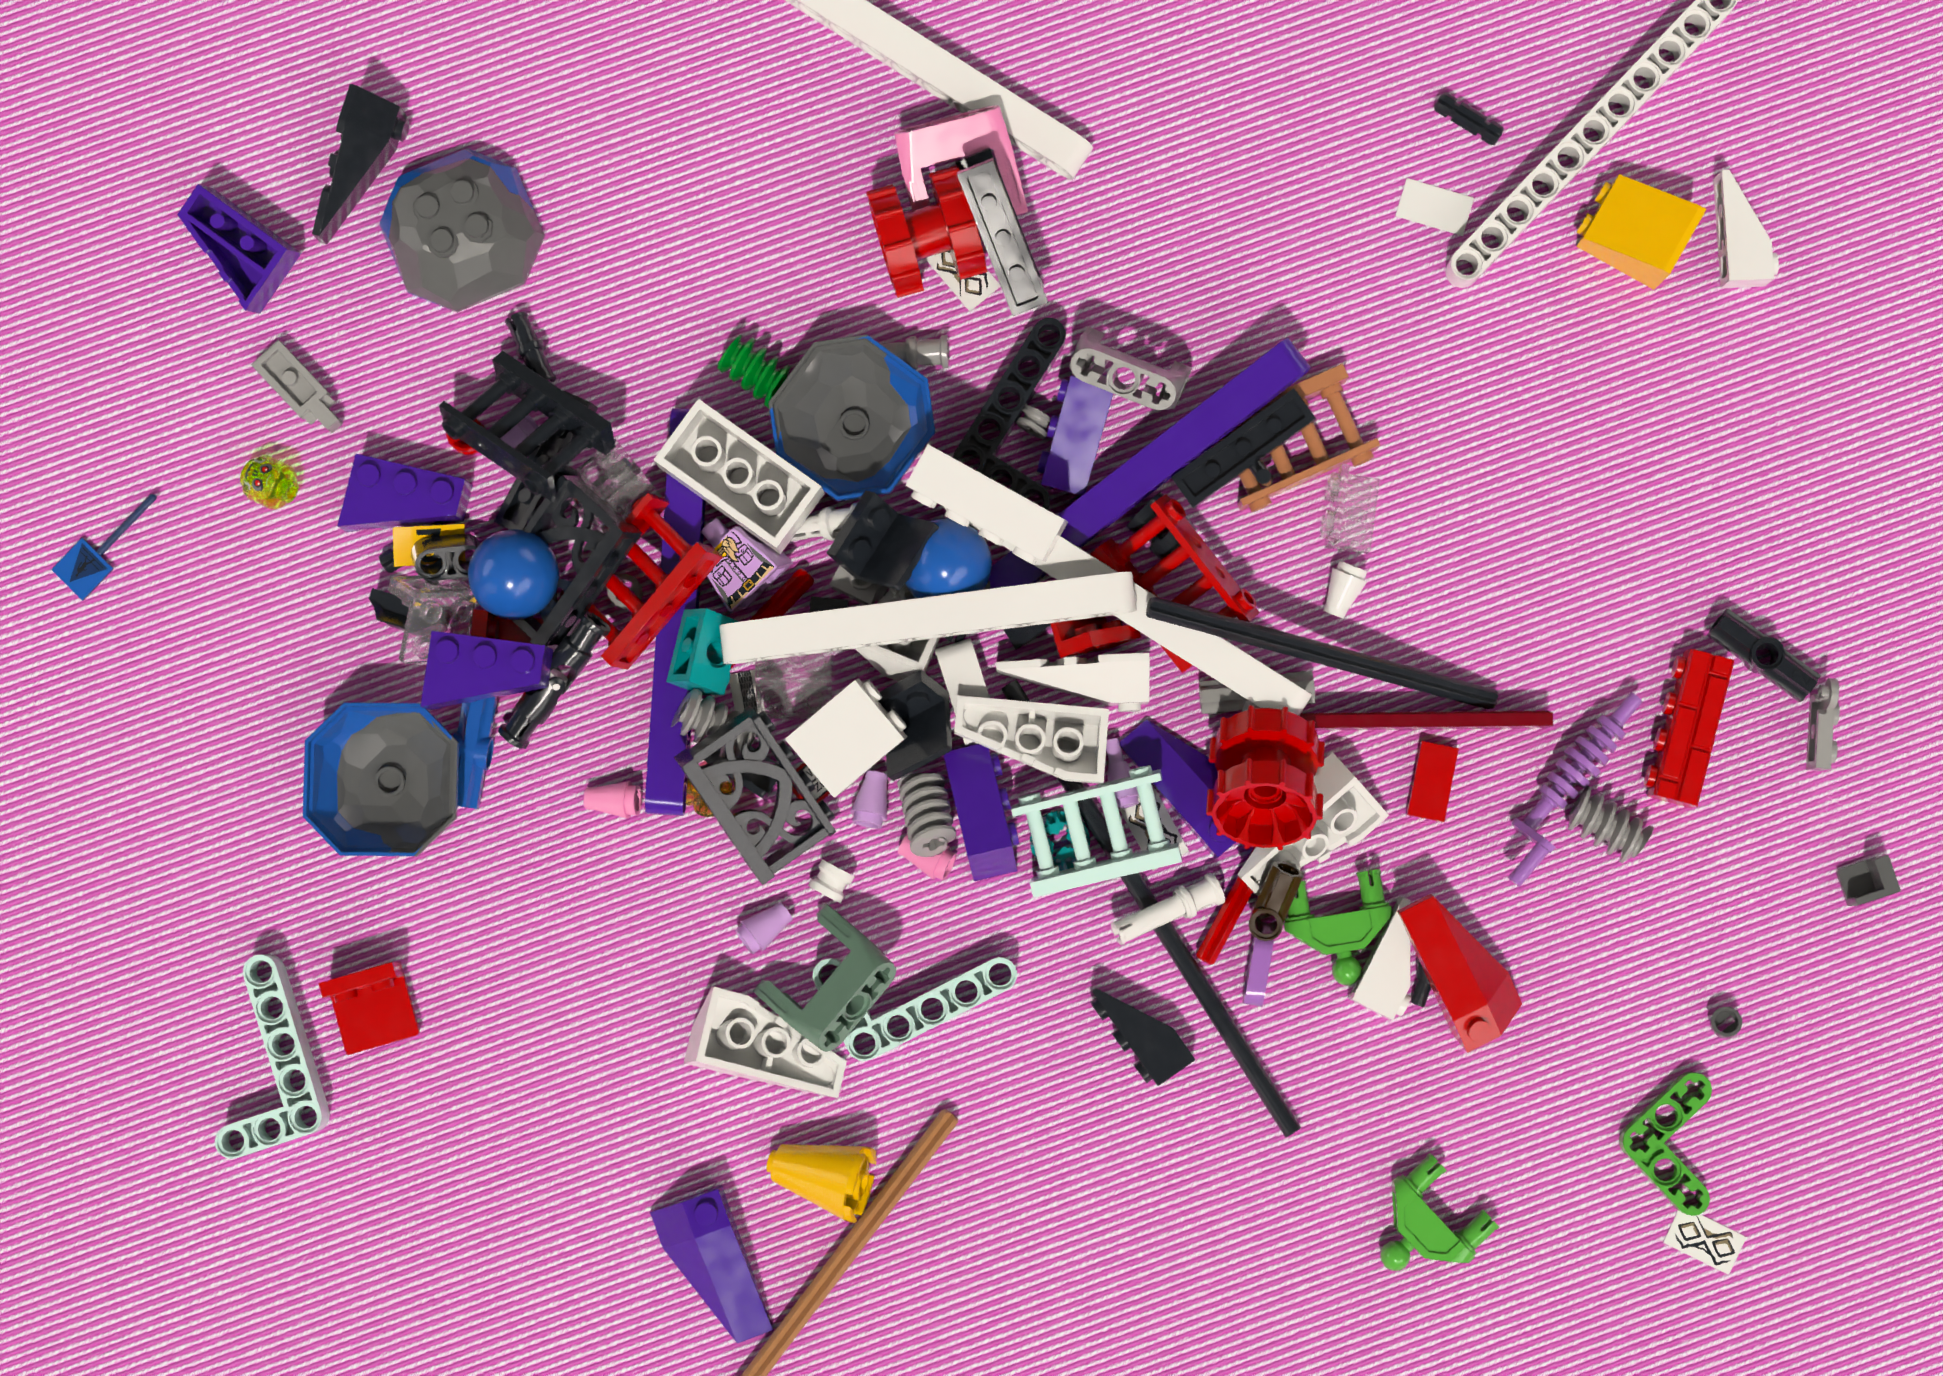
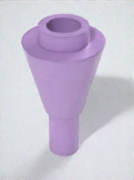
M1119 738L1107 740L1106 752L1110 764L1108 765V782L1130 777L1129 770L1131 769L1128 763L1124 761ZM1137 787L1114 792L1118 809L1129 808L1139 804Z

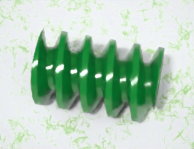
M739 335L726 349L718 362L717 368L722 373L730 370L729 378L733 382L743 378L741 382L742 389L746 391L754 387L753 397L758 400L766 396L764 405L769 409V401L787 379L791 366L787 364L780 370L776 369L779 360L777 355L766 361L764 358L767 347L764 346L754 352L753 347L756 339L752 337L743 343L741 342L742 335Z

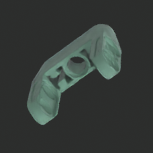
M825 903L816 914L818 922L850 949V953L804 1008L787 993L781 992L769 980L762 979L753 992L792 1028L820 1050L828 1052L836 1049L889 987L895 978L896 967L880 948Z

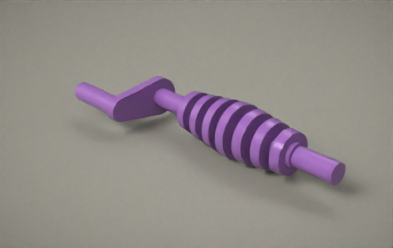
M1631 692L1611 716L1601 715L1596 720L1602 726L1600 730L1592 725L1585 730L1592 738L1590 741L1580 735L1574 740L1575 744L1582 749L1580 753L1570 746L1564 750V754L1572 763L1569 764L1559 758L1555 766L1563 774L1559 776L1551 771L1547 779L1553 784L1552 787L1549 788L1547 785L1542 784L1539 789L1542 794L1541 800L1523 821L1515 818L1511 822L1514 828L1535 843V846L1508 876L1518 887L1524 883L1546 855L1556 848L1546 838L1537 833L1535 829L1553 808L1559 807L1563 809L1568 805L1562 798L1565 794L1572 799L1579 794L1572 786L1574 783L1584 789L1590 784L1589 780L1582 775L1584 771L1594 778H1597L1601 773L1592 762L1595 760L1605 766L1609 758L1602 750L1605 748L1609 752L1614 753L1617 745L1611 739L1616 737L1622 741L1626 734L1622 730L1624 728L1623 725L1643 702L1634 693Z

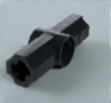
M1726 609L1717 618L1707 634L1709 638L1743 661L1749 671L1761 674L1798 702H1802L1813 690L1821 676L1786 651L1779 640L1767 637L1730 609ZM1759 646H1764L1770 651L1771 660L1768 665L1760 663L1756 657V651Z

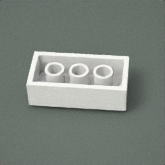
M697 399L653 459L660 469L779 554L782 553L825 494L821 485L700 399Z
M929 444L906 483L907 487L913 489L910 496L913 499L933 509L937 503L947 508L944 516L964 527H968L970 522H973L982 527L978 533L980 536L1000 546L1004 540L1016 546L1012 553L1031 564H1035L1037 559L1047 561L1068 523L1067 520Z

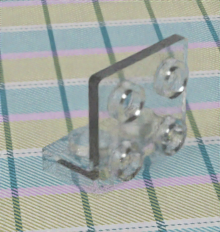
M1341 464L1336 473L1332 472L1331 477L1327 478L1324 500L1330 501V508L1326 510L1325 515H1322L1319 537L1325 538L1324 548L1369 554L1371 551L1380 479L1349 474L1350 465Z
M397 576L390 578L388 591L400 598L403 605L409 607L399 660L402 663H427L431 631L461 635L470 634L476 599L471 592L469 584L461 579L426 581L420 576Z

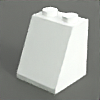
M859 678L854 680L785 738L834 798L908 737L903 732L907 727L904 721L893 709L887 712L878 702L882 696L869 680L865 683H862Z

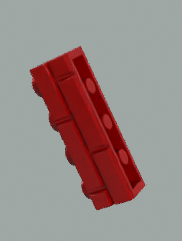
M1688 649L1683 652V656L1678 655L1676 657L1671 673L1673 678H1677L1673 693H1667L1662 708V713L1667 714L1664 729L1659 728L1657 730L1653 743V750L1658 751L1655 765L1650 764L1644 778V786L1649 787L1648 797L1688 808L1698 807L1734 665L1733 659L1712 655L1711 653L1696 649Z

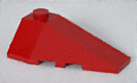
M1432 894L1397 910L1455 1039L1468 1053L1502 1036L1522 1005L1509 972Z

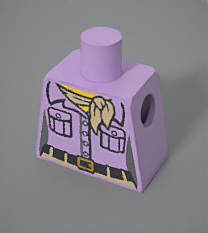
M719 518L707 524L701 532L709 543L723 556L707 576L730 613L747 609L793 564L791 559L783 552L779 554L743 527L736 526L729 531Z

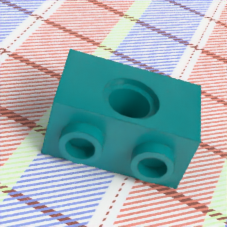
M707 608L684 610L666 682L689 691L699 689L702 695H724L726 686L730 681L732 664H723L719 625L739 621Z

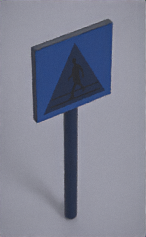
M150 494L97 550L84 538H81L51 570L84 601L114 570L102 555L157 499V496Z

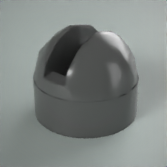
M1721 1007L1713 1013L1710 1026L1718 1037L1724 1039L1732 1038L1739 1033L1742 1027V1017L1734 1008ZM1731 1016L1735 1022L1721 1032L1717 1026Z

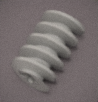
M693 689L681 702L672 720L671 727L681 722L680 735L682 736L686 735L691 729H694L693 742L698 743L704 736H709L741 713L735 710L728 714V706L724 703H720L715 707V699L712 696H707L701 701V690ZM743 732L737 736L733 745L735 758H743L741 746L746 740L747 748L749 749L755 738V733ZM724 746L720 750V757L722 758L726 756Z
M913 773L902 777L897 782V785L900 789V800L903 802L902 810L905 815V825L908 828V839L911 841L910 850L913 854L921 857L938 855L945 851L948 847L947 843L956 837L955 828L952 827L953 816L949 814L951 810L950 803L946 801L948 793L943 788L945 786V779L942 775L936 773Z
M1587 786L1569 813L1568 817L1570 820L1567 829L1571 831L1579 824L1582 825L1583 828L1580 836L1582 839L1592 832L1595 833L1596 836L1593 844L1595 847H1598L1606 840L1609 842L1606 854L1611 855L1617 849L1621 850L1620 863H1624L1630 857L1634 858L1637 856L1651 837L1654 827L1648 826L1642 830L1643 820L1636 817L1629 822L1630 812L1627 809H1623L1616 814L1617 803L1610 801L1603 806L1604 795L1597 793L1590 798L1591 787Z

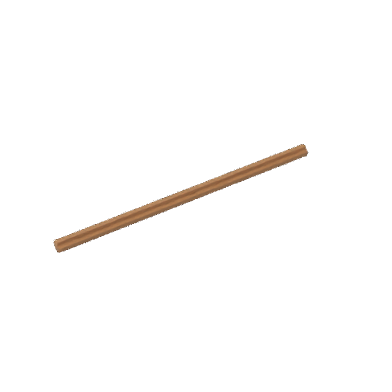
M946 1109L941 1110L741 1376L768 1375L957 1125L958 1118Z

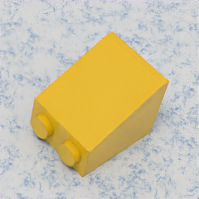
M1619 174L1612 184L1605 181L1594 200L1600 205L1594 216L1587 213L1576 233L1582 237L1576 247L1654 290L1672 272L1707 209Z

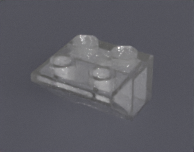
M614 439L616 447L606 456L597 450L593 457L575 470L580 473L581 479L585 481L584 483L625 520L631 513L633 504L647 493L659 497L662 496L618 441ZM574 498L571 504L577 509L579 515L584 518L583 505L578 499ZM594 515L591 529L606 533L609 528Z
M834 651L756 661L757 714L764 711L770 719H809L833 699Z

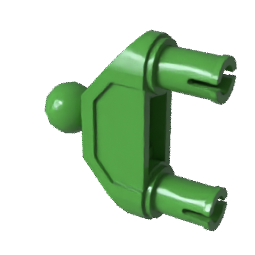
M1380 869L1369 870L1370 881L1368 871L1356 873L1363 906L1359 907V911L1316 918L1314 914L1310 915L1306 881H1301L1296 893L1297 898L1294 897L1287 913L1288 918L1283 923L1285 932L1321 954L1329 955L1336 953L1337 960L1332 966V974L1334 979L1342 985L1350 986L1355 984L1362 974L1360 962L1352 957L1351 951L1365 949L1393 914L1392 906L1389 905V902H1385Z
M1431 1153L1406 1177L1402 1174L1397 1176L1392 1182L1394 1228L1403 1238L1400 1241H1389L1381 1249V1262L1389 1270L1400 1271L1404 1269L1410 1261V1252L1413 1249L1425 1259L1470 1263L1475 1258V1249L1495 1230L1500 1228L1482 1209L1459 1233L1456 1231L1453 1233L1422 1200L1424 1197L1422 1193L1447 1171L1441 1164L1437 1163L1438 1160Z

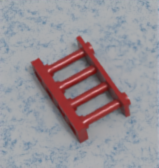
M647 493L633 504L631 513L625 521L632 523L642 532L639 539L651 527L680 556V562L670 574H666L637 544V540L627 556L656 584V591L643 603L615 573L613 574L606 587L632 613V619L622 631H619L594 604L588 610L600 617L611 629L610 633L604 636L608 640V648L601 657L610 666L626 670L632 666L723 558L714 547L699 542L691 546L660 515L669 505V502L665 498ZM563 589L560 593V598L564 594Z
M1167 494L1150 505L1157 515L1123 543H1115L1110 538L1090 553L1091 556L1117 572H1132L1133 582L1155 596L1157 595L1153 591V585L1190 557L1204 575L1171 601L1189 606L1214 587L1227 604L1217 614L1232 618L1237 617L1239 620L1250 622L1260 613L1256 608L1257 604L1254 597L1246 589L1239 587L1185 518L1186 512L1177 500L1170 499ZM1167 527L1180 546L1146 573H1139L1130 562V556ZM1160 645L1182 673L1193 666Z

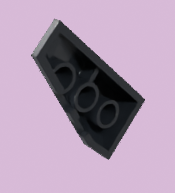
M354 84L349 85L338 119L336 132L341 133V143L339 149L335 153L330 154L328 166H330L329 175L332 178L331 185L326 184L322 190L312 232L314 237L324 244H328L396 152L399 141L403 142L409 129V120H406L407 115L400 106Z

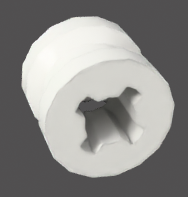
M822 859L819 864V874L816 878L810 880L808 886L841 903L844 898V888L852 883L855 876Z

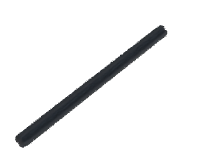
M1158 597L1150 598L1147 603L1146 616L1148 618L1484 709H1494L1497 704L1498 692L1492 688Z

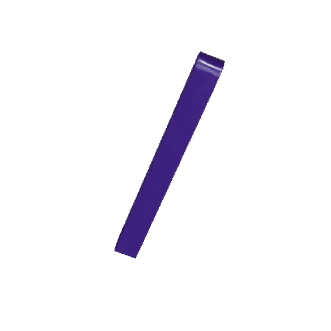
M1289 338L1278 343L1060 512L1058 516L1068 521L1061 537L1082 548L1166 483L1172 476L1197 459L1299 380L1312 367ZM1010 551L992 565L989 578L990 589L1036 583L1047 573Z
M672 408L669 438L690 409ZM667 474L665 499L669 502V505L664 509V519L691 546L696 542L703 544L704 535L701 532L705 524L706 501ZM662 539L660 568L666 574H670L680 562V556ZM700 585L656 636L645 792L646 814L684 816L688 778L673 757L684 749H690L691 730L682 736L680 735L682 723L678 722L673 727H671V724L681 702L691 691L666 681L683 612L687 609H699Z

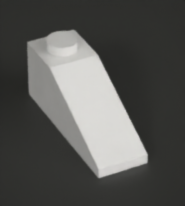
M1722 170L1713 179L1721 289L1764 287L1774 279V275L1778 274V255L1773 253L1771 239L1730 170Z
M1399 897L1392 909L1393 914L1384 925L1362 969L1361 977L1355 983L1348 999L1389 1020H1394L1396 1014L1402 1016L1411 1000V996L1407 994L1410 988V939L1397 910L1410 904V900L1405 897Z

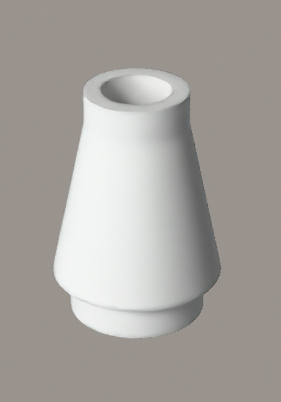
M1339 561L1337 568H1332L1327 601L1323 611L1344 619L1347 611L1367 583L1364 580L1367 571Z

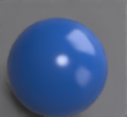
M949 518L931 520L939 529L927 541L919 562L912 571L910 579L905 583L909 591L916 598L984 590L992 569L991 553L984 537L978 534L979 531L971 525L964 527Z
M519 529L502 530L483 540L474 551L468 568L469 586L476 601L492 615L508 620L526 619L542 611L555 595L558 588V579L560 578L558 561L550 546L539 536Z

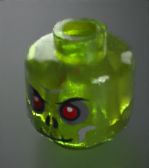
M262 455L246 463L240 475V483L244 495L249 500L268 509H279L285 504L292 502L297 496L299 486L296 471L291 465L272 456Z

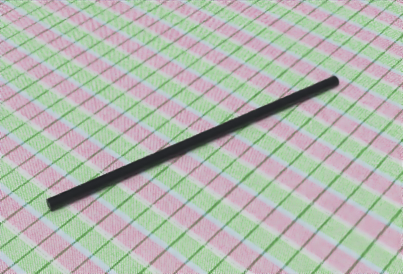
M1017 679L1001 689L1007 700L1031 702ZM1057 778L1066 792L1085 788L1082 782L1065 781ZM1092 798L1077 801L1081 817L1107 858L1111 859L1110 853L1113 852L1104 816ZM1140 873L1120 877L1140 910L1158 903ZM1169 922L1154 929V932L1285 1138L1297 1132L1301 1126L1172 923Z

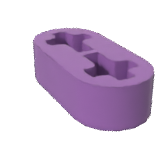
M1253 936L1243 991V1004L1260 1007L1263 1005L1274 940L1263 941Z

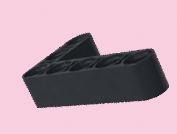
M1044 318L1033 327L953 455V458L958 461L965 455L972 454L976 456L980 461L976 471L991 479L998 474L1007 475L1012 481L1010 490L1023 497L1029 494L1039 495L1044 502L1042 507L1049 510L1050 506L1048 491L1041 484L995 456L1016 425L1017 419L1023 414L1024 407L1030 403L1064 348L1066 330L1063 324L1054 318ZM1045 330H1052L1058 334L1059 341L1052 346H1046L1039 341L1038 336ZM1032 361L1038 365L1040 370L1033 377H1025L1019 372L1018 368L1023 362ZM1006 392H1012L1019 397L1020 402L1016 407L1007 409L1000 405L998 401L1000 396ZM992 423L999 428L1000 434L993 440H986L980 436V428L984 424Z

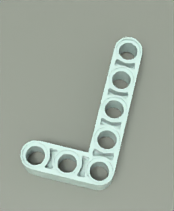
M271 954L254 955L249 958L243 968V977L283 1107L222 1127L216 1134L215 1147L219 1154L229 1159L246 1156L316 1133L324 1129L330 1119L329 1107L285 965L280 958ZM263 961L269 963L272 968L271 977L266 982L260 980L257 975L258 965ZM274 997L280 999L283 1004L282 1014L278 1018L271 1016L268 1011V1004ZM285 1033L292 1036L294 1040V1048L290 1054H285L279 1047V1040ZM294 1070H300L306 1079L305 1086L300 1091L293 1088L290 1083V1077ZM306 1106L312 1107L317 1114L316 1123L312 1127L304 1124L301 1119L302 1110ZM270 1118L278 1121L280 1125V1134L276 1139L268 1136L265 1131L266 1122ZM233 1130L239 1131L244 1137L243 1147L239 1151L232 1148L229 1143V1137Z
M828 958L821 960L815 966L813 981L817 990L824 984L820 977L822 968L828 964L838 967L841 963L840 960ZM993 958L874 1020L868 1011L843 1042L853 1058L859 1061L871 1060L1010 989L1017 980L1016 967L1007 958ZM1004 963L1010 968L1011 978L1009 982L1004 985H996L990 980L989 970L994 964ZM964 980L973 982L977 987L976 998L968 1003L960 1001L955 993L957 984ZM936 998L941 1001L944 1008L941 1017L932 1020L923 1015L922 1004L926 999ZM902 1015L908 1020L910 1026L905 1036L896 1037L890 1033L888 1022L891 1017ZM859 1033H869L875 1039V1048L871 1053L862 1054L856 1050L854 1041Z

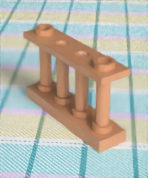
M1343 363L1288 387L1224 438L1294 388L1307 406H1309L1307 400L1320 394L1323 400L1327 399L1350 450L1330 459L1314 423H1311L1301 433L1316 466L1296 474L1283 445H1281L1270 455L1282 481L1261 489L1259 482L1250 469L1245 471L1239 477L1248 496L1239 500L1237 505L1240 511L1250 508L1251 512H1256L1272 504L1270 498L1347 463L1352 462L1353 466L1356 467L1375 458L1372 452L1376 451L1380 446L1378 438L1364 444L1340 393L1343 391L1341 385L1345 384L1349 378Z

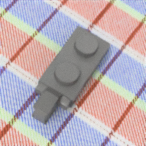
M277 340L251 364L303 420L305 419L310 425L318 419L327 430L333 433L343 424L329 409L335 403L330 397L331 394L280 340Z

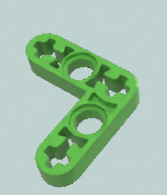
M1686 1072L1675 1079L1622 1130L1619 1144L1625 1155L1677 1210L1686 1215L1695 1216L1705 1212L1709 1206V1192L1665 1144L1711 1097L1712 1087L1708 1078L1699 1073ZM1687 1081L1693 1083L1699 1081L1701 1085L1698 1087V1092L1701 1095L1698 1098L1694 1096L1687 1097L1682 1102V1104L1688 1106V1109L1684 1112L1681 1105L1671 1099L1670 1096L1674 1093L1676 1097L1681 1098L1688 1091L1685 1085ZM1668 1104L1675 1111V1120L1669 1126H1661L1656 1121V1110L1661 1105ZM1647 1119L1650 1126L1661 1134L1656 1138V1135L1650 1132L1643 1139V1143L1646 1145L1643 1150L1639 1148L1631 1150L1629 1146L1632 1145L1633 1140L1630 1138V1135L1632 1133L1643 1134L1649 1128L1643 1125V1122ZM1666 1158L1673 1163L1674 1174L1668 1180L1662 1181L1656 1177L1654 1167L1659 1160ZM1683 1174L1687 1179L1680 1183L1689 1191L1694 1192L1698 1190L1699 1192L1695 1197L1699 1202L1696 1206L1690 1204L1684 1206L1683 1202L1686 1197L1679 1189L1674 1188L1672 1193L1668 1190V1188L1679 1183Z

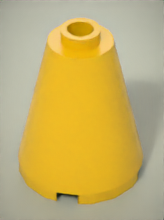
M781 1144L777 1150L771 1151L766 1169L767 1172L771 1173V1180L845 1221L856 1223L857 1220L854 1214L860 1216L863 1214L871 1194L875 1176L870 1175L868 1172L869 1163L876 1165L877 1156L876 1150L867 1146Z

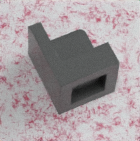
M1889 855L1876 856L1836 871L1847 906H1858L1901 892Z

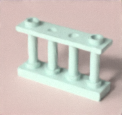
M1151 765L1129 770L1130 777L1044 798H1041L1040 792L1018 797L1019 804L1012 806V815L1014 817L1026 814L1040 869L1036 871L1037 877L1031 878L1030 881L1033 898L1182 862L1179 842L1170 844V840L1165 839L1151 784L1162 781L1160 769L1152 771ZM1137 787L1150 843L1147 844L1148 850L1133 853L1132 848H1128L1114 793ZM1100 796L1113 852L1110 853L1111 859L1096 862L1095 857H1091L1077 802ZM1063 805L1076 861L1073 862L1074 868L1059 871L1058 866H1054L1040 811Z

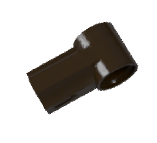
M1273 861L1259 896L1252 905L1249 929L1257 939L1263 941L1274 940L1282 932L1284 920L1304 877V873L1298 870L1296 866L1284 861ZM1268 913L1273 915L1276 921L1264 923L1258 916Z

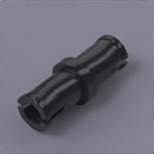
M518 312L511 315V318L505 320V324L508 326L518 348L515 351L518 359L523 360L525 366L549 381L550 379L551 382H554L556 376L553 374L544 354L546 347L542 340H538L528 319L527 312Z

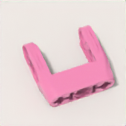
M999 105L983 107L926 122L894 133L912 211L931 205L921 168L969 156L990 148L994 151L997 167L1016 215L1028 212L1011 141Z

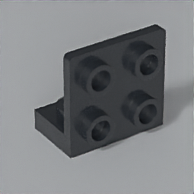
M866 490L830 546L827 554L856 579L900 590L910 579L927 541L939 527L931 521L898 514L875 492Z
M919 670L879 692L882 698L878 702L887 712L893 709L907 726L903 732L908 737L886 755L888 778L895 781L952 750L949 692L926 673Z

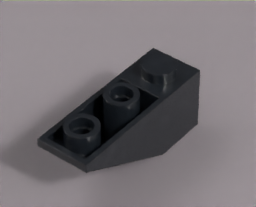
M1097 988L1091 991L1096 997L1090 1001L1091 1005L1102 1020H1105L1107 1017L1112 1020L1117 1028L1112 1035L1124 1052L1131 1048L1139 1061L1134 1066L1146 1084L1153 1079L1155 1084L1159 1086L1195 1061V1058L1174 1028Z

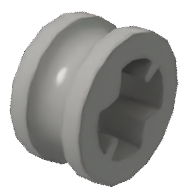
M1025 406L1023 409L1025 415L1022 418L1019 417L1016 424L1032 436L1045 439L1047 436L1045 429L1049 427L1051 417L1037 408Z
M628 574L617 575L624 584L625 582L632 583L630 589L641 600L643 590L639 581ZM607 588L610 601L619 608L628 609Z

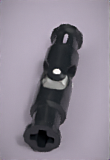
M582 611L579 616L581 621L570 636H564L553 652L548 687L524 692L516 703L517 710L507 724H501L498 728L499 734L508 743L519 749L527 748L529 737L539 724L545 723L555 709L560 695H563L587 665L593 656L591 651L602 636H607L610 633L609 625L597 615L589 611ZM558 666H570L571 670L569 674L565 676Z

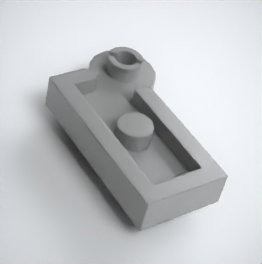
M1828 678L1825 685H1819L1818 694L1810 695L1806 770L1831 769V763H1835L1837 759L1838 746L1837 742L1833 740V725L1836 726L1838 724L1840 715L1838 704L1839 682L1836 678Z

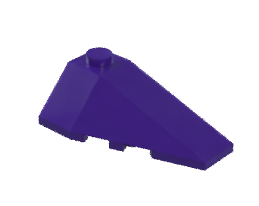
M1147 719L1120 741L1121 749L1137 767L1151 765L1152 771L1161 770L1162 781L1151 784L1215 859L1236 843L1225 835H1216L1217 827L1213 822V818L1206 815L1207 790L1214 788L1218 778L1215 763H1210L1208 756Z
M722 1185L650 1212L662 1248L736 1343L773 1330Z

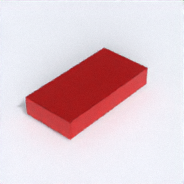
M1420 741L1406 815L1441 823L1445 822L1459 748Z

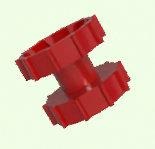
M953 166L929 173L936 204L903 213L896 188L893 184L866 192L878 240L897 298L924 291L917 260L936 254L950 252L960 280L988 272L977 224L957 176L959 167Z
M1252 705L1248 706V710L1237 713L1228 719L1225 717L1221 718L1220 728L1216 737L1210 738L1209 762L1215 763L1218 778L1214 788L1207 790L1206 815L1212 816L1213 822L1217 827L1216 835H1225L1231 840L1243 844L1245 849H1249L1252 846L1261 848L1277 847L1278 850H1283V846L1293 844L1303 838L1311 839V831L1316 821L1323 819V794L1317 793L1314 776L1318 767L1324 766L1325 742L1319 741L1314 720L1307 721L1299 715L1289 712L1288 707H1283L1282 709L1254 708Z

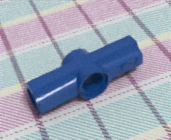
M496 697L462 703L458 731H455L453 737L459 742L458 806L479 809L485 770L489 769L493 756L494 739L491 737L497 707L498 698Z

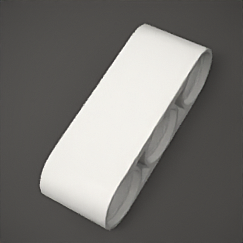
M971 638L934 649L955 716L957 695L990 698ZM963 738L965 747L977 744Z

